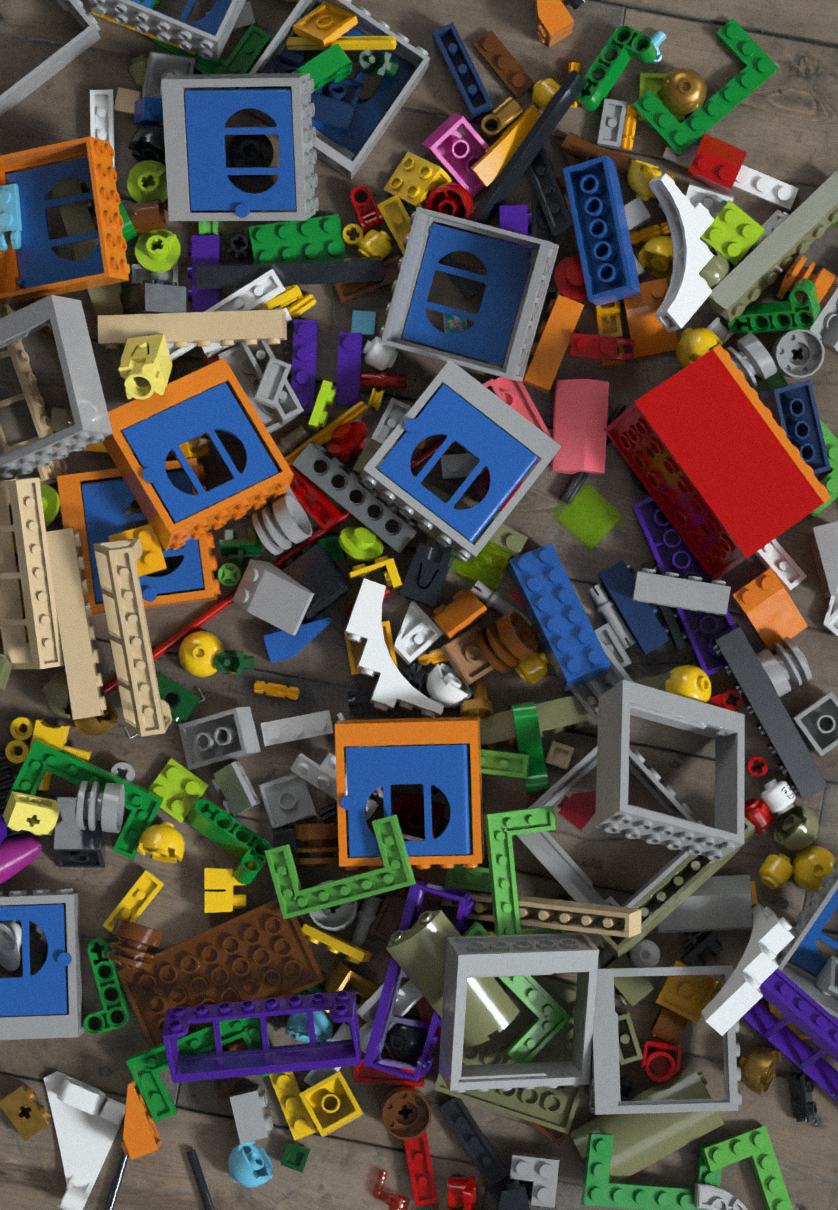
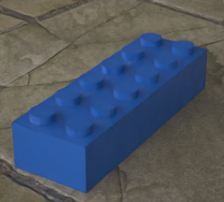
M605 155L563 168L588 301L601 306L641 294L615 161Z
M552 543L510 559L507 571L564 690L567 691L607 675L611 664Z

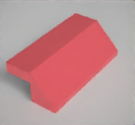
M499 377L482 384L552 438L523 381Z
M592 379L555 381L552 439L562 447L551 460V472L571 475L577 472L600 475L605 473L607 434L604 429L607 428L609 382Z

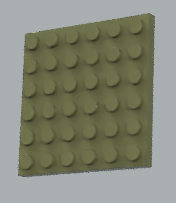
M530 975L572 1018L529 1063L571 1061L577 987L542 975ZM494 977V979L520 1012L501 1032L496 1030L488 1035L490 1040L470 1048H464L463 1046L462 1066L516 1063L505 1050L537 1017L498 977ZM439 1073L434 1090L569 1134L584 1085L579 1087L564 1085L557 1088L543 1086L530 1090L512 1088L508 1091L489 1089L486 1092L466 1090L463 1093H456L449 1090Z

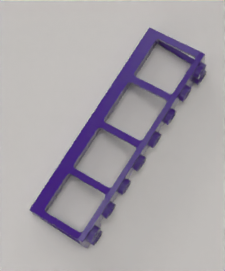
M415 880L416 884L411 885L409 888L399 930L411 929L419 917L424 894L428 892L460 902L456 917L458 919L456 930L462 936L469 928V923L466 922L469 913L472 914L475 900L472 899L473 892ZM391 956L363 1065L417 1082L431 1068L433 1058L430 1057L431 1049H435L437 1046L439 1035H436L437 1027L441 1026L442 1019L435 1010L431 1023L393 1014L402 977H409ZM390 1022L429 1029L423 1053L420 1055L417 1064L382 1057ZM389 1066L413 1070L415 1072L414 1074H411Z
M777 968L759 987L763 997L741 1018L838 1103V1071L822 1058L824 1054H828L838 1062V1021ZM766 999L785 1017L779 1020L761 1003ZM792 1022L813 1040L820 1049L815 1052L786 1025Z
M340 990L333 993L319 992L313 995H292L282 998L270 997L262 1000L248 999L241 1002H221L211 1005L199 1004L190 1007L177 1006L167 1010L163 1040L172 1083L361 1065L362 1048L355 990ZM330 1010L329 1014L332 1021L349 1022L352 1039L317 1042L313 1012ZM307 1013L309 1043L276 1047L269 1045L266 1016ZM260 1017L262 1048L234 1051L223 1050L220 1021ZM213 1022L216 1052L183 1056L179 1054L177 1038L187 1034L189 1024Z

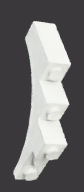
M663 174L653 178L648 186L660 202L672 236L674 253L670 286L663 303L654 314L669 333L682 329L712 293L705 279L700 277L699 272L714 256L708 249V246L700 240L701 235L712 224L714 219L709 214L708 209L701 203L692 205L688 197L675 185L673 179L667 174Z
M364 578L344 634L349 635V640L361 643L362 640L366 641L357 668L362 669L361 673L366 676L374 677L375 674L378 675L370 702L374 703V708L382 711L392 710L395 703L399 702V707L407 710H412L413 708L422 710L421 714L430 718H434L435 715L440 716L444 705L426 697L415 689L402 676L391 659L384 641L381 623L382 602L386 586Z
M759 903L752 908L753 929L744 955L726 984L701 1011L705 1021L722 1036L763 997L759 987L779 967L775 960L777 954L794 938L790 930L792 925L784 917L779 919L768 906L763 908Z

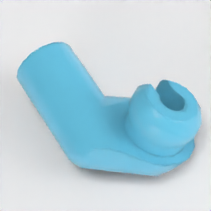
M657 30L650 38L657 49V56L650 62L651 64L659 63L662 59L659 45L667 37L661 30Z

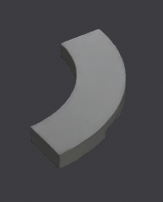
M695 1183L694 1207L708 1210H748L738 1198L729 1192L713 1185Z

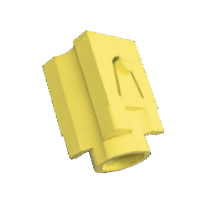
M164 334L127 338L119 366L120 376L125 379L124 385L127 398L131 399L133 397L144 400L152 396L154 392L163 395L173 366Z

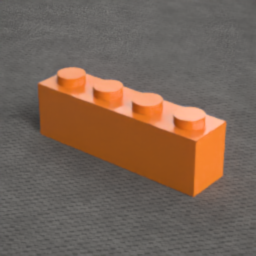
M558 295L556 300H551L547 310L551 314L548 322L543 320L538 332L542 334L539 343L534 342L530 355H533L531 364L527 363L524 373V384L549 393L584 304Z

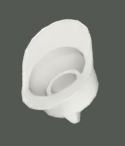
M18 920L0 922V964L9 971H15L20 965L19 949L22 946V928Z

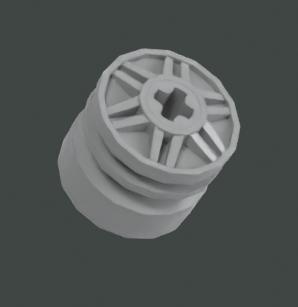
M797 329L784 333L776 339L771 348V357L778 372L788 379H800L811 376L820 369L824 361L825 350L823 343L816 334L809 330ZM799 350L798 355L801 358L793 360V353L791 351Z
M750 332L736 342L739 353L730 346L726 349L732 362L743 372L745 380L752 388L757 386L754 375L765 381L777 372V367L766 348Z
M286 494L273 501L272 507L269 505L265 506L262 510H258L252 515L256 533L264 546L274 555H279L284 550L291 548L292 542L298 544L312 536L311 524L304 509L290 494ZM302 510L305 516L296 520L292 513Z
M787 636L782 639L783 647L778 642L774 643L775 656L768 649H764L756 654L779 698L791 691L790 679L798 686L802 685L801 677L805 681L812 679L809 664L804 654Z
M82 781L75 804L77 829L85 830L88 823L89 830L95 831L98 821H101L102 832L119 833L124 814V784L107 783L104 792L101 793L99 782H94L91 789L90 781Z
M333 880L322 882L319 885L332 882ZM355 900L340 904V908L336 909V913H332L330 909L325 908L310 912L309 914L317 926L326 931L336 932L347 928L353 923L357 915L358 903Z

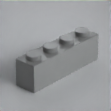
M642 568V572H636L632 601L725 616L727 615L731 587L725 586V581L712 580L711 583L702 582L703 578L689 576L687 580L679 578L677 573L665 572V576L657 575L656 570Z

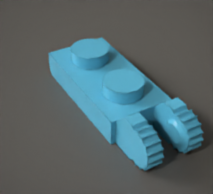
M17 184L0 186V251H7L9 247L8 233H11L10 239L13 249H20L22 245V220L19 186Z

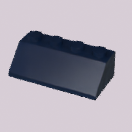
M276 55L268 74L292 73L304 64ZM344 78L337 83L331 80L311 94V103H314L315 114L312 120L321 121L335 128L348 131L364 84L348 78Z
M811 379L759 391L758 397L760 401L771 411L776 423L785 430L786 437L792 445L798 448L800 456L813 469L814 475L831 470Z

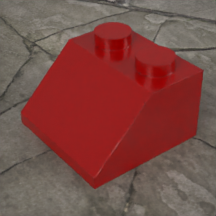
M705 133L686 176L728 195L747 152Z

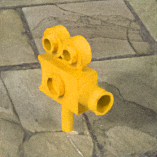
M19 717L10 726V732L17 740H13L7 745L5 753L8 760L13 763L24 762L36 738L84 760L90 759L91 751L66 746L70 725L66 724L61 727H55L47 724L44 719H37L34 724L28 717ZM22 724H25L27 726V731L25 733L21 730ZM32 737L31 744L29 746V744L24 740H27ZM17 747L22 748L23 752L21 755L16 753ZM45 772L38 790H49L53 773Z

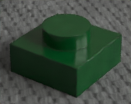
M340 535L318 540V544H322L333 560L347 557L346 552L339 543Z
M288 1141L280 1165L303 1173L310 1149Z

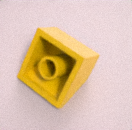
M340 1071L299 1094L322 1137L364 1115L362 1108Z

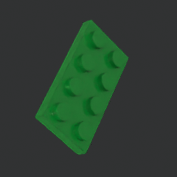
M339 214L308 218L305 221H286L251 226L247 229L253 262L347 258Z

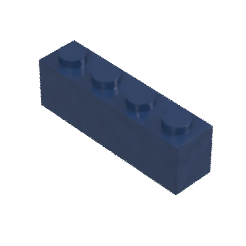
M452 22L433 31L432 40L471 121L492 112L493 104L454 23Z
M621 560L598 573L597 576L611 600L615 603V607L637 641L636 643L643 655L668 642L670 632L664 622L659 623L656 617L659 613L654 604L632 601L635 582L633 575L635 572L629 562L625 564Z

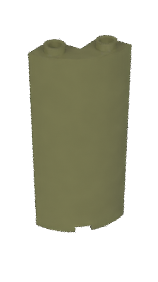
M441 910L426 911L420 915L419 921L413 929L398 930L393 933L386 949L442 1019L447 937L462 936ZM494 977L467 979L464 1048L474 1047L490 1040L488 1035L496 1030L499 1032L504 1030L520 1012Z
M693 1065L678 1074L673 1075L669 1080L661 1082L633 1097L630 1101L711 1099L705 1088L708 1082L701 1071L697 1073ZM724 1112L605 1114L569 1134L584 1162L586 1160L588 1132L614 1135L609 1182H620L723 1125L724 1122L720 1115Z

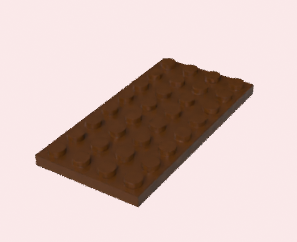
M278 898L154 954L156 959L145 958L144 962L154 965L152 971H137L130 968H123L117 971L151 1048L164 1043L163 1031L167 1010L177 1006L190 1007L199 1004L211 1005L221 1002H241L248 999L262 1000L270 997H290L325 981L297 916L283 919ZM211 1022L189 1024L188 1032Z

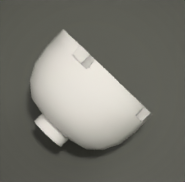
M438 663L428 675L426 686L431 696L430 699L444 705L445 708L459 707L473 694L472 687L470 685L466 687L459 679L457 672L446 664L441 663L439 666Z

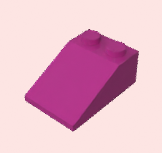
M454 112L421 144L459 185L468 190L473 198L485 186L470 168L486 154L485 151L489 146L462 115Z

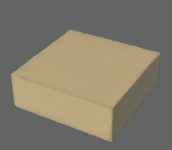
M118 87L114 111L134 115L135 101L141 99L142 93Z
M552 741L545 763L567 770L575 748Z

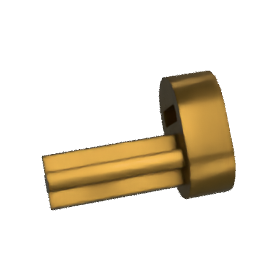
M484 676L472 683L474 699L466 700L460 705L461 717H480V721H485L493 716V705L488 699Z

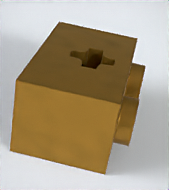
M25 1084L0 1101V1107L24 1141L31 1138L51 1122L49 1111L44 1105L40 1107L35 1100L37 1098L36 1093L30 1086L26 1087ZM24 1107L31 1108L29 1114H22Z

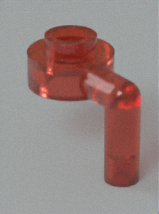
M379 1170L372 1192L373 1197L384 1201L389 1206V1210H408L409 1198L383 1191L388 1172Z

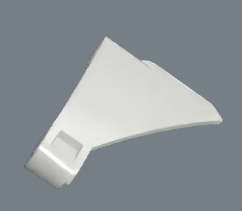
M56 1071L43 1079L55 1124L67 1184L58 1207L63 1210H83L124 1118L126 1105L107 1097L100 1089Z

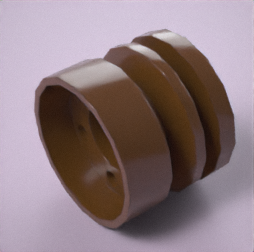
M513 610L497 619L496 624L488 625L487 628L482 629L477 634L478 644L482 653L495 669L503 673L519 664V659L525 660L537 652L539 647L537 638L528 622Z
M338 822L294 824V839L305 841V846L294 848V852H305V857L294 858L295 864L307 867H330L339 863V856H333V852L339 851V846L333 845V840H338Z
M116 918L112 933L120 937L121 940L120 943L109 942L108 946L118 950L117 953L106 951L104 957L126 968L137 971H152L154 965L144 962L145 957L156 959V956L148 952L147 949L148 946L159 947L164 932Z
M398 1085L392 1087L384 1094L380 1102V1115L383 1124L388 1132L398 1139L411 1140L419 1137L427 1130L431 1122L429 1103L424 1094L414 1086ZM403 1105H407V1108L411 1109L407 1111V1115H402V1112L399 1111L402 1110Z

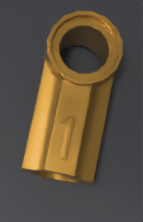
M509 97L491 114L486 115L482 119L480 134L484 139L494 140L501 131L523 113L515 99ZM493 123L497 129L490 132L486 130L485 124Z

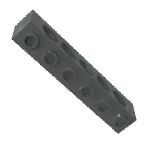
M309 442L291 464L400 554L416 535L417 531L413 529L416 525L408 518L404 517L402 520L396 515L398 510L393 505L388 503L384 505L378 500L380 495L375 490L369 488L366 490L360 485L362 480L353 472L348 475L343 471L344 465L335 457L330 460L325 456L326 450L317 442L312 445ZM319 459L326 463V470L323 473H317L313 468L314 462ZM337 474L344 478V484L340 488L333 487L331 483L332 477ZM358 489L362 493V499L358 503L351 502L349 498L352 490ZM372 504H376L380 509L379 515L375 518H371L367 513L368 507ZM394 519L398 527L396 531L390 533L385 529V524L388 520Z

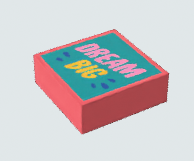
M443 313L445 333L457 334L467 330V319Z

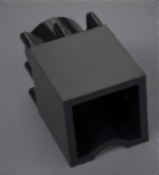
M425 536L423 544L418 543L399 595L434 609L454 555H451L452 548L449 546L445 548L436 539Z

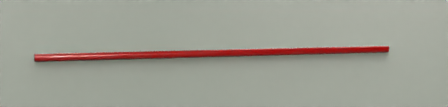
M444 436L410 461L411 472L429 460L447 436ZM375 488L373 489V490H375L379 495H381V493H380L378 490H376ZM346 509L341 512L342 516L331 528L324 531L320 527L312 533L311 537L295 545L271 564L280 569L288 560L302 553L305 547L317 542L351 517L352 514ZM237 589L152 650L153 660H156L231 605ZM117 677L102 687L107 695L119 687Z

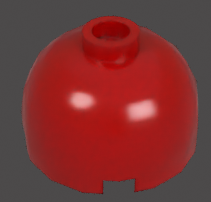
M444 183L437 186L430 193L425 207L428 210L468 220L472 214L473 201L468 190L456 183ZM433 221L434 224L437 223L438 225H442L445 227L459 229L458 227Z

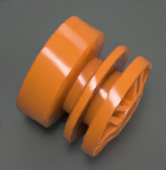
M802 255L798 261L792 264L783 278L777 297L782 299L787 291H792L798 280L805 278L815 284L820 303L835 280L836 275L825 268L821 269L817 275L813 274L816 263L812 261L809 267L805 269L803 265L808 258Z

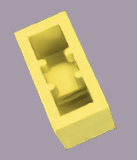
M12 791L3 817L7 827L12 830H26L39 836L43 834L51 836L61 811L56 800Z

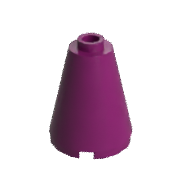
M30 834L3 840L0 845V886L40 856L39 851L42 850V846L37 837L33 838Z

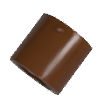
M160 199L131 205L132 220L138 234L166 228L165 211Z
M661 1007L649 1034L676 1046L685 1030L688 1019L666 1007Z

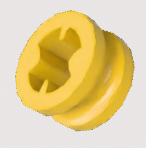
M349 224L343 230V239L350 246H357L358 242L363 238V230L357 224ZM351 229H355L356 234L360 235L359 238L355 237L354 241L350 240V236L347 235L348 231L351 233Z
M376 388L372 389L368 408L375 407L379 411L384 395L383 390L377 392Z

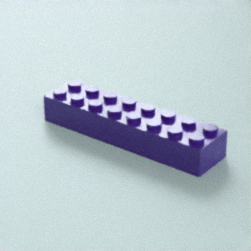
M652 496L632 504L633 514L652 559L656 563L661 575L665 576V572L679 574L681 579L688 580L689 576L703 578L702 582H712ZM675 608L679 617L678 620L687 635L688 644L698 667L707 676L723 670L722 665L725 664L722 656L717 657L711 646L714 644L711 637L734 624L728 608L727 615L725 616Z

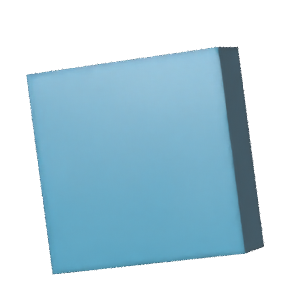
M353 310L351 333L374 336L376 312Z

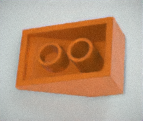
M533 0L536 29L538 30L536 35L542 44L546 42L548 47H551L572 33L574 20L561 0Z
M663 278L640 283L641 294L621 300L629 339L635 340V346L631 347L634 359L674 351L678 343L677 331L668 333L654 316L663 303L668 291L667 279Z
M771 568L729 596L770 652L775 650L774 643L778 642L782 645L783 638L787 636L791 639L808 627L786 589Z
M463 589L451 597L454 600L451 604L446 606L443 603L433 611L435 614L432 617L433 621L448 640H451L487 611L485 605L470 590L466 592Z
M134 1079L128 1084L123 1131L124 1142L121 1143L125 1155H130L131 1160L154 1152L162 1145L150 1110Z

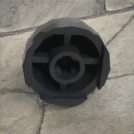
M144 125L135 131L128 149L133 151L132 156L139 162L154 160L166 167L163 125Z
M405 1014L403 1016L405 1018L422 1021L419 1017L414 1016L412 1014ZM396 1023L387 1033L384 1050L394 1060L413 1061L423 1053L428 1032L425 1028Z

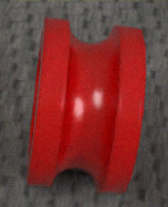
M752 757L746 763L747 772L753 777H761L768 771V763L762 757ZM755 760H758L757 763H763L760 773L751 770Z

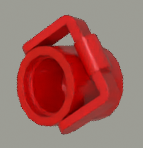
M647 1041L643 1048L641 1067L644 1068L646 1074L652 1080L657 1082L667 1081L674 1073H679L682 1049L665 1041ZM648 1047L655 1048L647 1053ZM668 1052H677L676 1064Z
M474 1176L447 1177L448 1209L463 1208V1210H475L476 1178Z

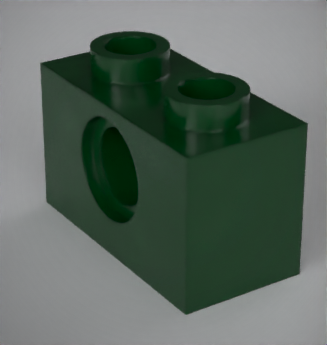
M159 673L157 682L160 699L166 701V697L170 693H175L178 696L177 704L170 706L172 719L179 723L181 720L188 721L201 697Z

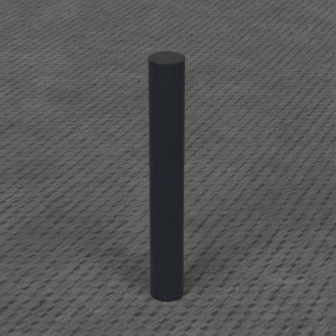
M123 1148L121 1149L104 1210H114L129 1159V1155H125Z
M190 1150L186 1153L205 1210H215L196 1150Z

